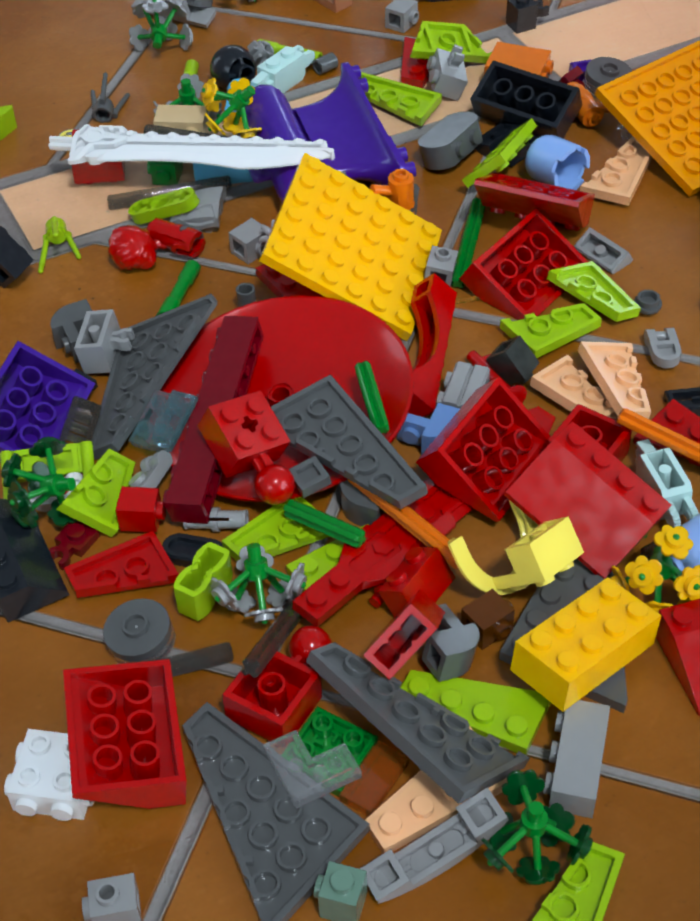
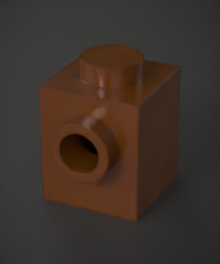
M491 589L461 609V623L463 625L471 623L477 625L480 632L478 647L483 650L495 641L504 640L510 635L513 630L515 610L507 598L501 597L494 589Z

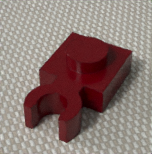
M80 521L68 523L54 538L56 546L49 549L53 560L58 557L62 558L58 562L59 569L63 571L64 567L70 565L73 554L82 557L100 537V532Z

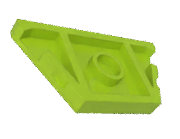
M422 21L410 57L429 59L431 55H434L437 48L451 52L455 44L463 47L464 62L486 64L492 52L486 53L481 48L482 42L471 33V30L465 24Z

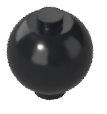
M227 45L220 48L213 55L210 63V74L212 78L216 79L215 84L220 89L227 91V87L233 79L247 78L251 83V80L256 75V63L247 49L238 45Z

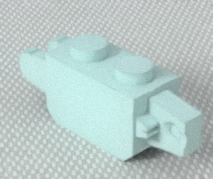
M300 45L293 48L284 47L257 66V75L251 80V86L272 85L284 94L303 80L306 74L305 68L312 64L315 52L309 49L304 52V48Z
M649 439L636 442V475L672 504L660 520L666 519L667 523L674 528L681 526L679 515L684 514L688 521L697 516L699 512L692 500L693 490L691 482L670 447L656 450Z

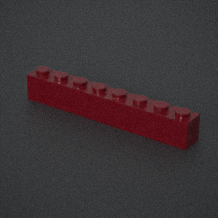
M224 316L221 327L217 329L216 344L209 353V366L202 375L200 394L195 396V409L192 417H189L187 421V434L185 440L180 442L177 465L172 467L171 483L169 489L165 490L163 495V506L167 509L172 522L208 524L210 512L216 499L223 471L197 425L209 406L247 395L264 338L258 317Z

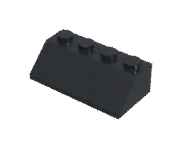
M0 498V608L9 623L69 596V593L38 525L35 528L30 526L23 527L14 519L8 500Z

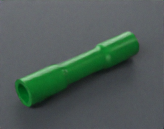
M194 260L186 262L175 286L164 300L156 316L180 306L187 290L192 286L201 270L198 262Z

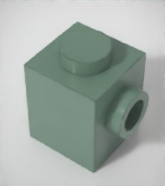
M329 861L325 875H318L314 887L313 896L318 898L320 918L331 921H359L368 892L367 871Z

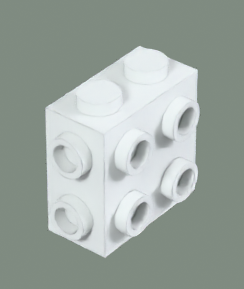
M28 729L24 742H20L17 746L15 755L16 765L13 773L7 775L4 785V793L8 797L13 811L25 816H34L35 814L49 815L62 821H68L71 818L84 820L88 806L92 807L94 801L72 797L68 733Z

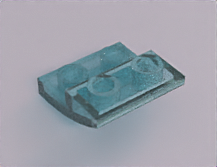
M155 390L128 441L133 446L142 449L172 452L199 398L195 395L172 390L171 394Z

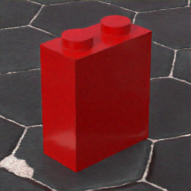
M419 589L374 638L363 656L390 680L437 630L445 611Z

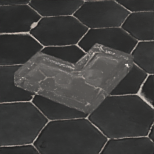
M297 730L263 744L264 752L295 808H299L362 778V771L345 743L314 757H311Z

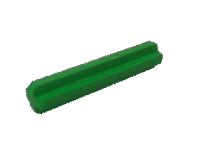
M368 361L357 363L355 365L356 375L369 419L381 434L387 433L390 429L371 364Z
M294 499L289 500L283 507L285 517L350 546L360 548L362 543L366 541L363 529Z

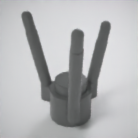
M106 72L103 73L101 94L98 101L96 100L95 90H91L93 110L91 116L102 123L109 122L112 118L116 119L118 112L130 97V94L126 93L114 108L112 101L106 98L108 78Z

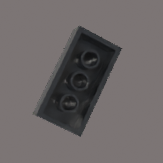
M494 60L470 98L477 116L499 124L501 122H510L522 125L532 118L537 127L531 134L540 137L543 135H555L564 138L582 107L579 88Z

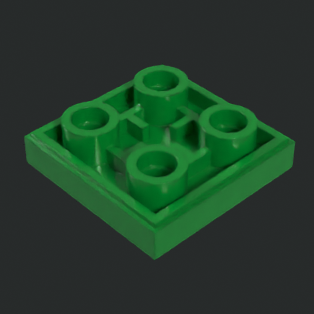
M317 706L281 758L321 788L342 798L377 746L378 736Z

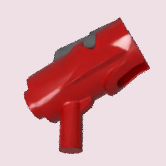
M155 218L148 224L146 229L150 231L152 239L157 243L155 251L167 248L174 254L195 258L201 254L206 244L200 229L179 219L170 222L161 218Z

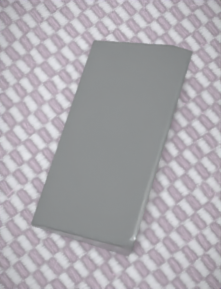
M590 227L574 245L580 254L611 274H615L633 261L631 254L627 250Z

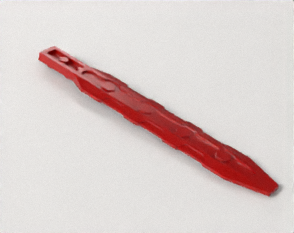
M539 406L529 409L528 411L550 434L556 417ZM427 478L424 483L427 486L428 494L408 506L446 536L456 528V523L474 508L438 487L430 478ZM385 512L371 525H365L361 528L365 531L366 541L362 543L360 548L344 543L339 563L293 600L292 609L312 625L319 627L361 590L384 584L387 581V576L397 569L409 550L414 547L427 546Z

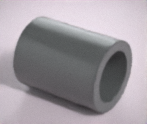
M333 52L313 60L312 63L313 69L318 75L337 68L339 64Z
M241 283L236 287L238 307L256 302L253 284Z

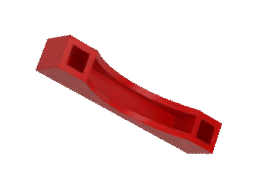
M435 273L414 286L411 307L418 327L419 351L415 366L412 368L414 389L409 413L421 417L431 415L436 408L457 292Z

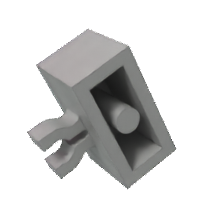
M454 44L451 52L437 48L434 55H431L428 59L427 69L429 71V82L431 83L432 91L458 101L468 80L464 65L465 55L462 54L463 47Z
M113 309L86 311L74 347L83 372L85 374L110 372L116 350L131 351L132 345L130 340L135 339L133 328H120Z

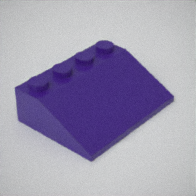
M17 341L0 368V452L30 449L34 447V443L44 437H54L59 441H63L96 383Z

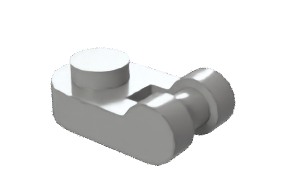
M664 328V331L645 329L644 343L648 347L653 363L661 368L677 366L680 362L682 351L675 328Z
M161 450L153 456L142 459L140 463L142 471L136 473L128 484L131 487L156 488L172 465L173 459L171 454L166 450Z

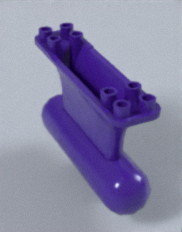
M349 62L341 63L340 81L331 94L320 101L294 109L291 108L286 96L274 86L259 85L254 87L253 102L247 105L245 110L249 129L262 128V131L255 133V136L268 140L280 137L289 141L301 138L311 142L323 139L327 141V148L334 149L335 159L332 161L329 159L320 161L335 170L345 171L347 176L355 181H368L378 185H388V176L396 169H406L413 174V177L416 176L417 172L414 162H407L408 154L405 146L396 147L366 97L365 93L369 91L366 78H361L359 65L351 66ZM298 165L267 169H248L256 184L271 180L281 203H283Z

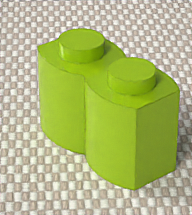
M208 542L196 552L192 565L185 568L177 576L174 583V593L179 613L196 621L203 619L209 614L215 604V599L211 594V579L215 577L217 580H222L226 585H229L233 579L230 550Z

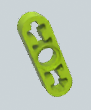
M187 187L139 200L130 206L128 213L135 224L140 225L152 222L155 218L164 219L187 213L196 208L200 200L193 188Z

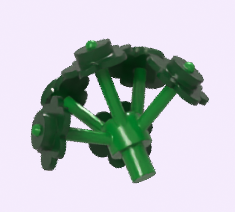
M44 437L34 443V447L29 449V454L32 456L38 455L40 458L46 457L48 465L41 461L35 462L32 466V471L26 472L21 470L22 457L17 453H13L11 459L5 461L1 477L4 478L3 486L9 487L7 499L16 522L23 527H37L36 521L39 519V515L34 509L50 497L57 498L51 503L52 509L47 513L48 518L53 520L55 526L62 527L67 523L78 521L56 510L65 500L63 497L65 492L76 488L74 478H64L63 475L56 473L53 455L63 452V448L66 446L64 441H59L54 437ZM18 477H23L29 482L27 486L28 493L16 481ZM42 495L32 503L29 501V499Z
M530 769L525 772L516 770L508 774L507 783L501 787L502 793L507 795L510 804L518 805L524 802L526 808L522 811L521 818L514 822L512 814L505 812L509 821L489 839V842L484 837L481 839L488 847L483 854L488 859L487 864L489 866L494 865L498 871L505 866L513 873V868L504 860L503 856L508 851H514L517 847V842L526 835L532 838L533 857H524L519 861L516 875L524 877L525 882L528 884H545L555 880V874L560 872V864L556 861H549V858L546 856H541L540 837L542 843L547 847L556 846L559 840L570 844L566 860L573 866L578 858L584 859L591 850L593 839L589 836L592 827L583 824L579 832L574 837L571 836L569 830L575 824L574 815L564 811L563 806L559 803H554L551 807H548L539 801H534L537 798L536 793L543 791L545 788L544 780L541 777H537L534 770Z

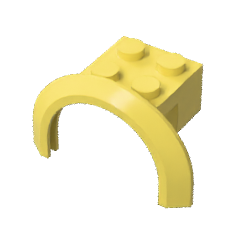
M509 500L518 522L521 538L505 549L513 567L512 572L507 575L492 577L486 574L475 563L463 536L450 539L447 545L465 579L484 593L494 589L499 595H506L534 583L536 587H542L553 582L556 573L573 567V561L584 553L569 516L545 521L538 525Z

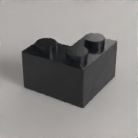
M0 226V285L6 288L21 275L34 259L25 248L20 246L8 234L5 228Z

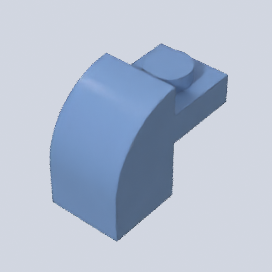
M438 403L430 419L408 413L402 428L397 434V440L421 446L422 455L460 408Z

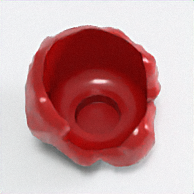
M126 225L112 231L108 240V253L119 270L131 271L133 268L148 270L155 264L157 260L155 252L157 243L152 239L149 230H144L136 225Z

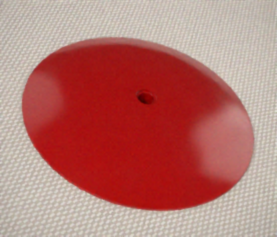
M298 295L269 298L235 308L206 323L150 404L149 409L150 427L155 444L159 451L166 450L171 454L173 462L170 467L172 468L173 465H177L180 442L185 440L187 421L193 415L195 396L200 394L202 375L208 369L209 353L215 347L216 332L221 327L224 316L259 318L264 338L247 394L261 390L270 407L331 375L369 418L355 370L357 363L368 361L371 364L390 428L387 433H382V435L390 444L402 428L411 407L414 389L413 369L409 354L397 334L376 315L359 306L320 296ZM288 445L280 458L273 461V464H279L290 469L311 457ZM322 464L329 474L332 484L317 492L331 488L347 480V478ZM255 468L228 478L223 473L217 492L218 496L241 501L264 502L255 491L254 483L258 474ZM296 486L290 499L303 497Z

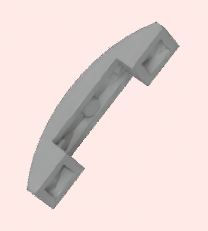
M488 787L457 806L458 813L397 853L394 854L392 849L360 868L367 871V885L378 904L401 896L447 871L484 843L481 841L483 837L489 840L509 821Z

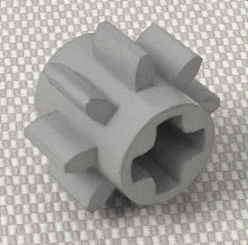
M254 40L247 46L255 60L256 68L274 54L273 47L265 40Z

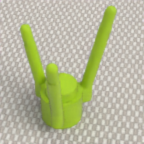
M55 216L51 217L45 224L46 234L43 235V246L38 267V273L40 274L44 270L50 242L61 244L67 240L76 258L81 259V254L72 238V233L67 231L64 220Z

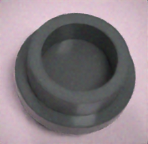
M642 290L634 299L641 307L640 313L644 315L655 314L661 310L662 301L656 291Z

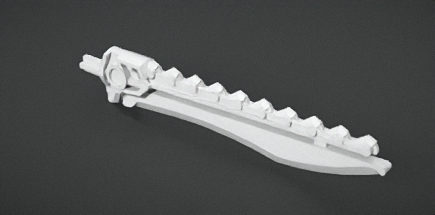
M85 124L80 130L75 132L73 137L50 136V143L48 145L50 150L70 151V157L67 159L70 165L89 162L90 165H100L104 162L165 161L245 170L298 165L304 153L319 160L329 159L332 161L335 159L334 149L327 148V141L323 139L311 142L296 138L289 141L280 137L268 140L259 136L247 139L233 135L225 138L216 134L204 137L195 133L182 136L175 132L161 135L154 131L140 134L133 130L127 131L123 126L112 125L91 127L89 124Z

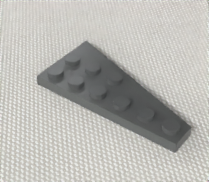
M331 375L271 406L291 441L289 443L290 446L309 457L316 456L321 464L397 508L402 509L428 494L426 484Z
M335 642L311 650L306 662L320 677L335 688L345 700L350 702L371 724L378 728L421 771L425 772L458 804L485 788H489L504 780L510 772L524 769L530 757L520 751L515 756L499 746L501 740L491 734L484 737L469 729V723L466 719L420 692L415 697L401 689L402 682L392 677L389 680L371 671V663Z

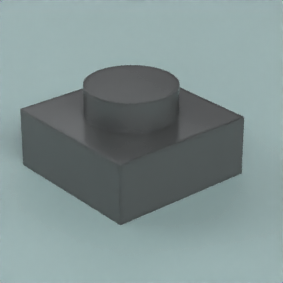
M316 456L289 469L294 476L295 486L303 498L332 484L329 474Z

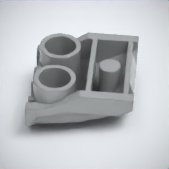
M219 186L195 190L200 200L198 206L187 213L170 217V222L179 219L205 233L217 231L220 227V215L223 213V201H225L227 196L226 187Z

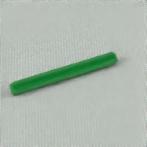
M477 197L472 200L460 243L451 283L454 288L465 287V284L459 278L471 265L486 206H483L481 200Z

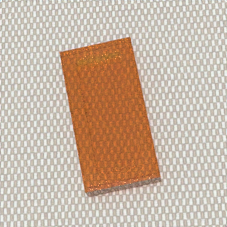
M378 740L339 794L340 801L369 817L378 809L409 765V757Z

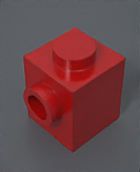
M121 486L115 510L120 531H154V533H157L160 520H165L166 509L163 506V501H161L159 488Z

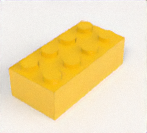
M607 577L516 640L510 670L564 712L651 647L655 642L662 615Z

